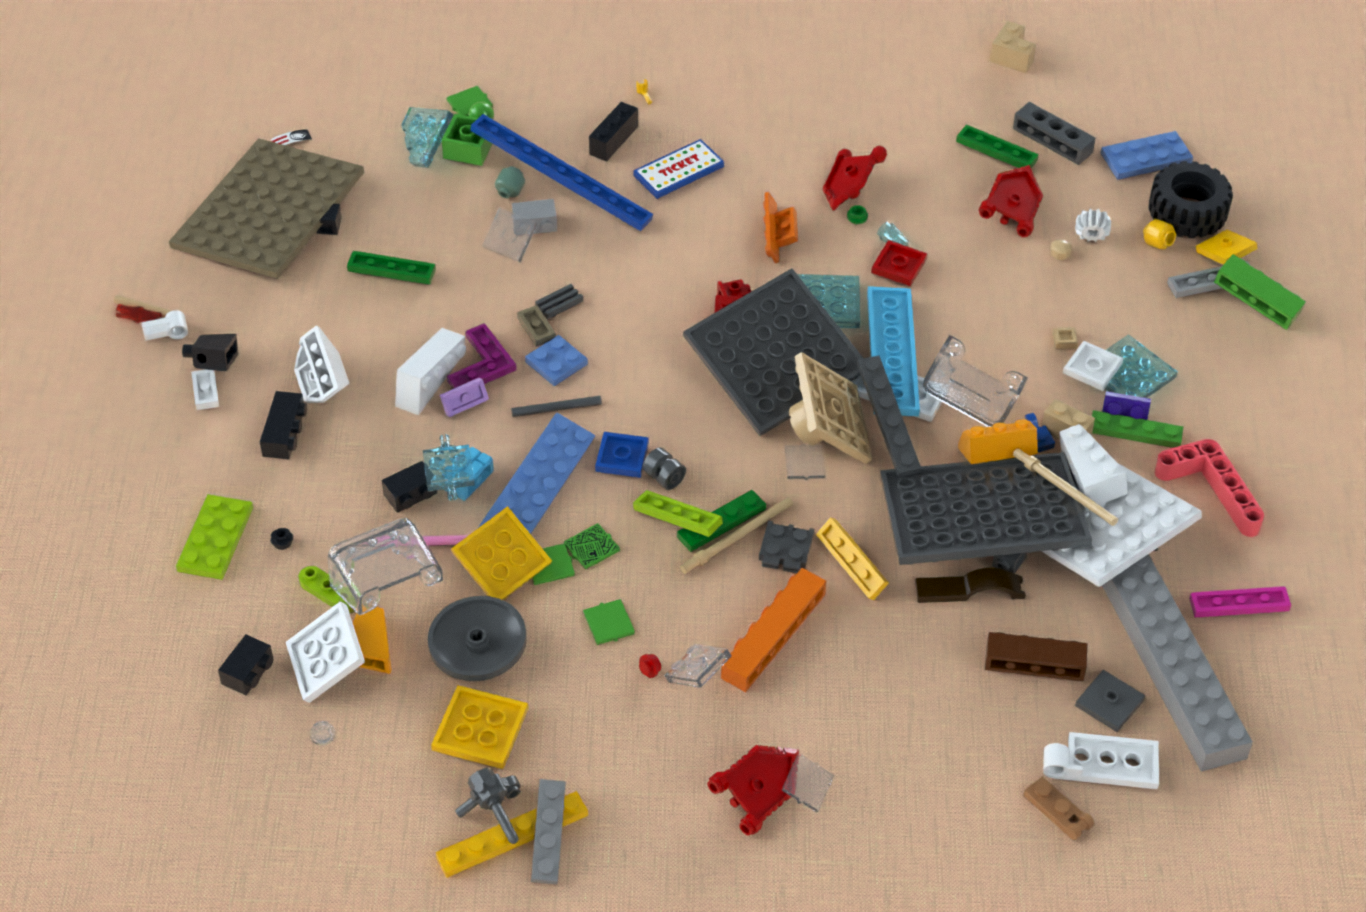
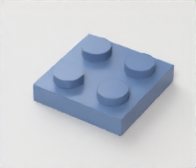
M557 335L526 355L525 362L549 383L556 386L588 365V358L560 335Z

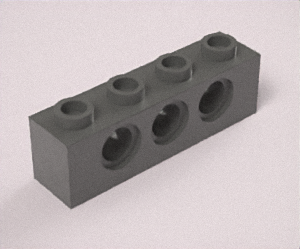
M1028 102L1015 113L1014 130L1077 165H1080L1093 153L1096 137L1039 106Z

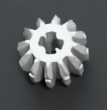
M1090 208L1088 212L1082 210V213L1077 215L1076 234L1080 236V239H1086L1087 242L1090 240L1097 242L1098 239L1105 240V237L1109 236L1111 232L1110 217L1107 215V212H1100V209L1095 211Z

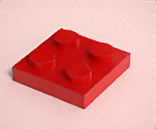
M888 240L874 262L871 273L911 287L926 262L928 253Z

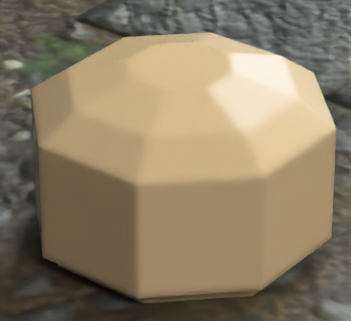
M1055 240L1051 243V256L1057 260L1067 259L1071 255V244L1066 240Z

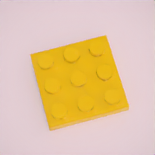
M508 506L451 548L452 553L487 596L501 600L506 599L552 563L551 558Z
M457 685L432 741L431 749L435 752L504 769L529 709L528 703Z

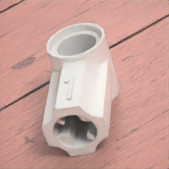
M178 310L170 311L166 314L165 318L141 322L145 341L166 336L177 340L184 338L188 334L185 315Z

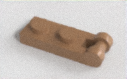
M1043 776L1024 790L1023 796L1072 840H1077L1082 835L1083 830H1089L1095 825L1093 818L1088 813H1083Z

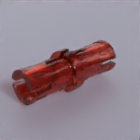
M123 304L117 305L116 311H120V313H115L118 318L130 319L138 324L140 322L161 319L158 317H162L161 312L145 310L142 306L131 307Z

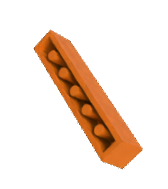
M801 568L796 575L793 574L785 589L778 591L774 602L764 608L760 619L750 625L745 637L738 639L730 655L727 654L723 657L720 663L721 679L747 692L823 599L826 593V580L804 568Z

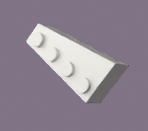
M441 328L397 369L395 407L416 415L421 413L447 378V375L450 374L458 361L464 356L466 352L465 336Z

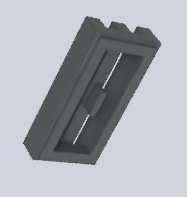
M569 284L535 301V306H538L548 320L583 302V295L578 294V290L574 289L572 284Z

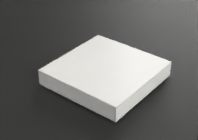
M1083 341L1063 368V374L1103 391L1123 364L1124 358Z

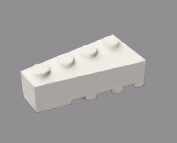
M1080 424L1059 432L1061 452L1065 454L1073 482L1080 492L1099 505L1128 494L1126 471Z

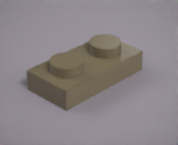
M537 305L517 312L518 320L535 346L545 344L556 337V333Z

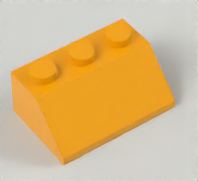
M1025 419L1017 420L1011 424L995 423L991 427L974 426L971 430H964L958 442V449L970 464L1016 458L1013 456V453L1018 448L1027 455L1038 454L1037 428Z

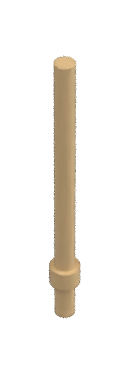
M1019 448L1014 451L1013 456L1023 462L1028 470L1040 474L1110 525L1114 526L1117 524L1118 518L1047 469L1041 464L1039 459L1033 455H1027Z
M787 497L711 547L698 551L693 555L692 559L680 566L681 571L686 574L697 566L705 565L709 562V558L793 505L792 499Z

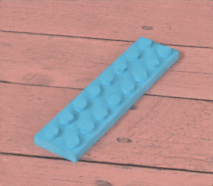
M868 286L870 357L880 356L901 415L919 416L920 403L911 288Z

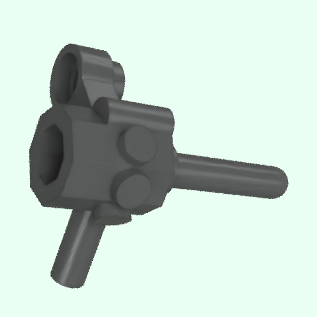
M489 768L476 771L468 780V785L471 788V798L455 809L456 814L462 818L477 805H480L483 809L492 810L508 841L511 844H516L519 838L502 807V801H504L505 796L508 799H512L520 794L521 785L517 777L512 775L501 778L499 774H495Z

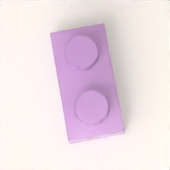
M481 378L472 380L440 395L445 414L448 417L489 400L483 379Z

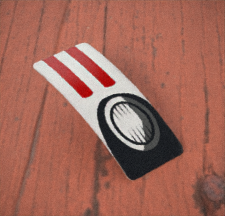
M303 129L281 134L272 138L271 141L287 145L297 141L311 140L312 138L309 131Z

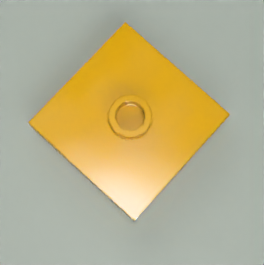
M1228 229L1196 245L1197 253L1223 265L1233 254L1242 258L1258 249L1257 242Z

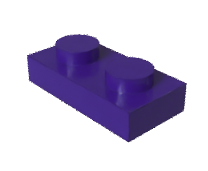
M1106 391L1102 412L1147 420L1151 399Z

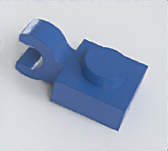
M1034 413L1025 415V419L1037 428L1038 453L1054 448L1055 441L1047 427L1038 426Z

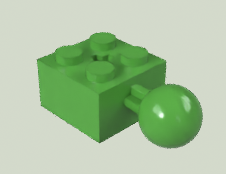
M477 102L473 104L469 109L468 116L454 114L442 138L443 159L483 165L492 143L470 130L471 125L483 114L494 119V111L488 103Z

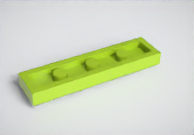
M646 490L633 502L635 511L707 537L723 524L722 517L717 514Z

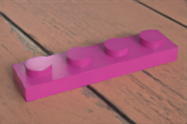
M1285 586L1192 592L1189 597L1195 618L1290 611L1291 602Z

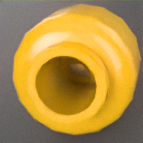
M1152 220L1143 230L1145 242L1157 249L1164 250L1170 247L1176 239L1173 225L1162 220Z

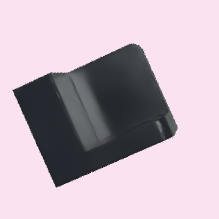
M333 204L320 219V223L323 224L317 230V234L338 235L342 220L340 204Z

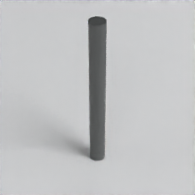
M601 396L515 407L511 408L512 417L600 405L602 402Z

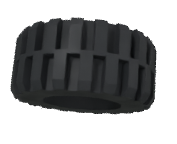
M1181 161L1180 164L1173 163L1169 167L1163 168L1154 178L1148 205L1150 215L1153 220L1158 219L1172 224L1176 235L1179 237H1206L1207 234L1211 235L1221 229L1227 221L1233 199L1232 186L1224 174L1221 175L1219 170L1216 168L1212 169L1210 165L1205 163L1204 165L1198 164L1199 162L1195 161L1192 163H1187V161ZM1182 197L1193 198L1200 202L1188 201L1182 199Z

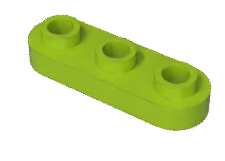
M308 566L299 572L300 586L331 607L341 601L347 605L349 614L358 609L359 597L357 592L320 568Z

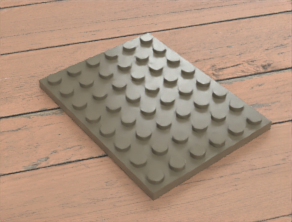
M258 138L169 240L170 248L278 279L323 223H320V219L333 204H339L365 173L364 167Z

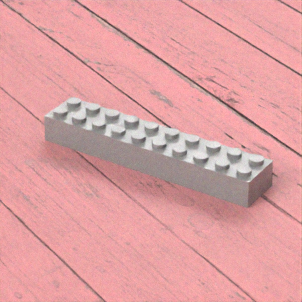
M1148 554L1102 586L1200 771L1246 760L1253 742Z

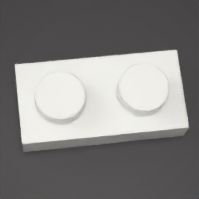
M205 369L191 372L196 409L202 410L219 407L214 370Z

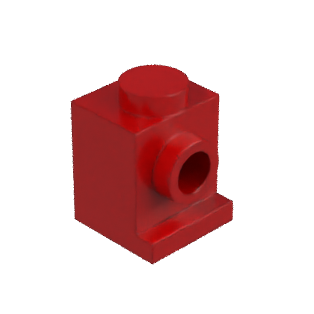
M742 279L722 283V280L717 281V295L745 296L751 292L750 285L744 284Z

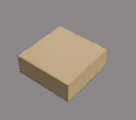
M1053 328L1052 334L1055 349H1077L1078 341L1075 328Z

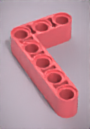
M1204 439L1164 450L1158 454L1154 471L1158 479L1169 481L1202 472L1239 531L1247 537H1255L1260 533L1264 512L1221 446L1215 440Z

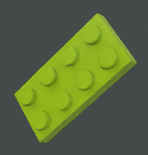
M207 494L176 564L177 572L223 580L253 510V503L251 501Z

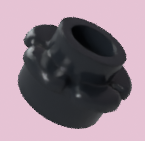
M279 528L271 533L270 542L276 549L284 550L291 546L294 536L293 533H290L289 529Z

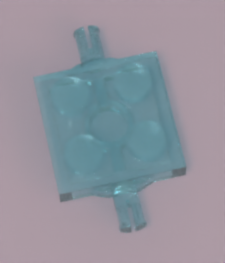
M445 434L446 441H444V436L441 435L439 438L441 446L435 449L423 450L428 491L447 489V498L452 501L451 493H453L454 500L458 498L456 488L475 486L469 444L460 446L450 445L449 435Z

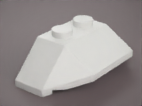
M316 325L300 338V348L294 368L303 399L306 403H324L349 384L339 352L321 328Z

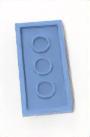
M1176 131L1101 147L1100 152L1117 180L1159 171L1173 163L1180 164L1181 161L1192 163L1193 161L1192 154Z

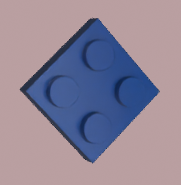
M604 432L595 465V472L641 478L643 463L649 445V437Z

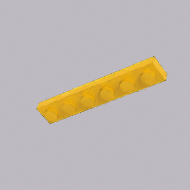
M577 791L564 797L562 827L588 816V809ZM537 808L510 820L519 838L516 844H511L499 824L435 852L436 859L446 878L534 840Z

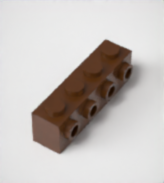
M989 632L986 645L985 670L1084 682L1087 669L1088 643L1030 637L1028 635H1012L1003 632Z

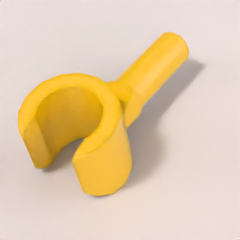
M644 79L643 84L636 81L637 93L644 96L648 105L651 104L652 101L648 94V80Z

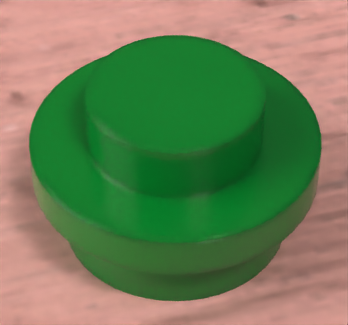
M854 205L847 212V219L853 224H863L868 219V213L863 206Z

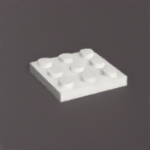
M341 601L286 641L302 698L308 703L365 663L348 607Z

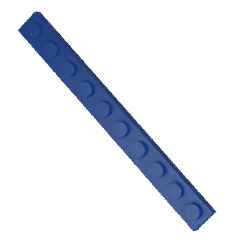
M483 114L471 125L470 131L637 230L642 231L652 221L653 214L488 116Z

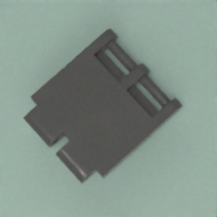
M768 520L759 553L762 567L778 569L779 565L782 564L783 571L798 573L800 568L805 569L815 529L794 528V525L791 524L789 526L778 525Z

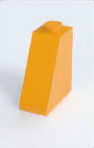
M360 604L352 622L365 663L359 667L390 674L391 661L384 608L376 605Z

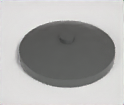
M472 596L451 603L434 618L428 632V647L436 666L447 675L465 681L488 680L505 673L519 661L527 642L526 627L521 614L506 601L490 596Z

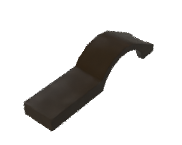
M1000 568L976 569L965 576L915 579L918 603L967 601L970 596L984 590L1004 591L1012 599H1025L1026 596L1025 591L1021 589L1023 577Z

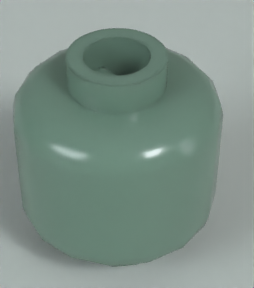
M512 166L502 169L495 181L498 194L507 199L509 197H517L525 184L523 172Z

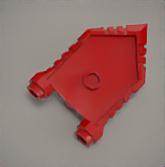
M876 146L870 155L853 157L852 152L848 149H842L838 152L835 163L822 188L833 211L847 199H855L860 195V190L864 188L875 163H884L887 157L886 148Z
M1029 165L999 173L995 180L996 183L993 184L989 194L990 197L982 201L978 209L979 215L984 219H989L997 211L1002 214L1000 218L1001 224L1006 225L1010 218L1019 222L1016 230L1017 234L1021 237L1031 235L1034 229V217L1040 206L1039 203L1043 199L1042 191Z
M755 745L748 751L747 755H743L741 760H737L736 764L730 766V769L716 772L709 778L707 785L712 793L721 794L729 789L733 795L729 800L731 806L737 808L741 805L747 813L739 824L740 830L745 835L750 836L757 833L762 828L766 817H769L772 812H775L778 807L783 805L784 801L789 800L794 795L796 785L794 780H796L797 776L795 773H797L796 766L798 765L799 749H782V747L775 748L774 746Z

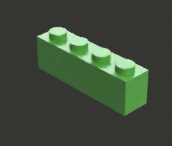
M1234 254L1220 268L1214 280V283L1285 330L1299 316L1306 303L1298 295L1284 288L1280 283L1275 282Z

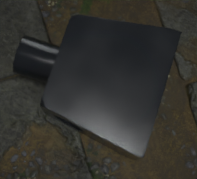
M237 334L201 335L194 344H184L182 347L183 357L193 358V366L199 369L227 371L239 354Z

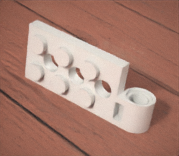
M1069 732L1068 747L1060 743H1052L1045 746L1043 773L1053 779L1158 789L1159 741ZM1084 754L1088 759L1081 761L1075 755ZM1103 756L1110 757L1113 760V762L1104 763L1100 758ZM1134 759L1139 765L1131 766L1126 760Z

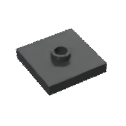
M1102 670L1078 698L1075 706L1118 732L1142 704L1145 695L1107 671Z

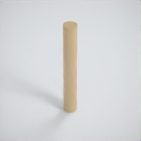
M116 295L114 298V303L163 318L170 312V310Z

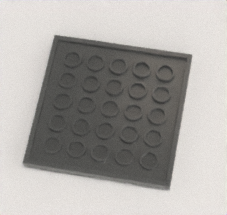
M793 268L683 331L684 338L759 436L790 419V407L803 400L799 389V377L795 369V356L799 353L806 354L849 381L861 376L857 361L858 359H863V357Z

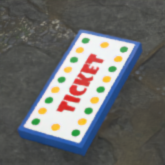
M699 139L633 170V176L658 199L723 168L724 161L706 143Z

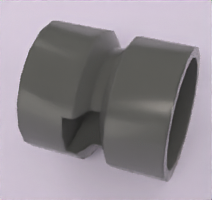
M662 447L651 451L643 463V470L653 479H656L666 490L677 487L686 475V467L677 459H674Z

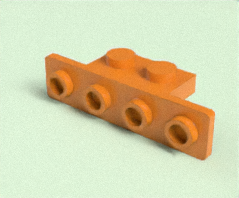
M768 191L765 192V201H763L765 210L763 219L766 225L764 236L767 241L765 252L776 264L780 262L779 248L798 241L797 211L794 207H790L777 212V203Z

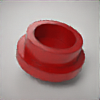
M644 654L639 659V669L643 675L654 678L661 671V662L654 654Z

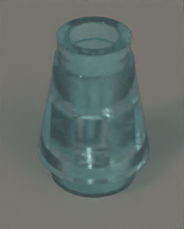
M885 222L877 232L880 240L886 243L890 240L905 246L909 244V240L906 239L894 223Z

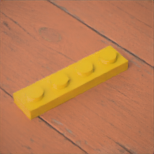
M830 517L817 532V537L869 599L875 600L889 582L835 518Z

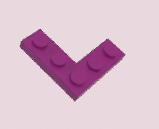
M483 323L465 331L467 340L483 360L447 375V382L452 389L477 378L483 379L484 384L516 371L517 367L516 363L487 325Z

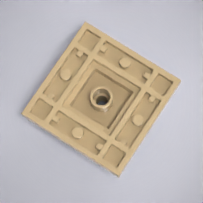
M802 352L796 355L795 369L799 377V389L803 400L790 407L789 416L797 436L810 446H814L824 440L826 443L833 445L840 451L865 464L872 461L857 385Z

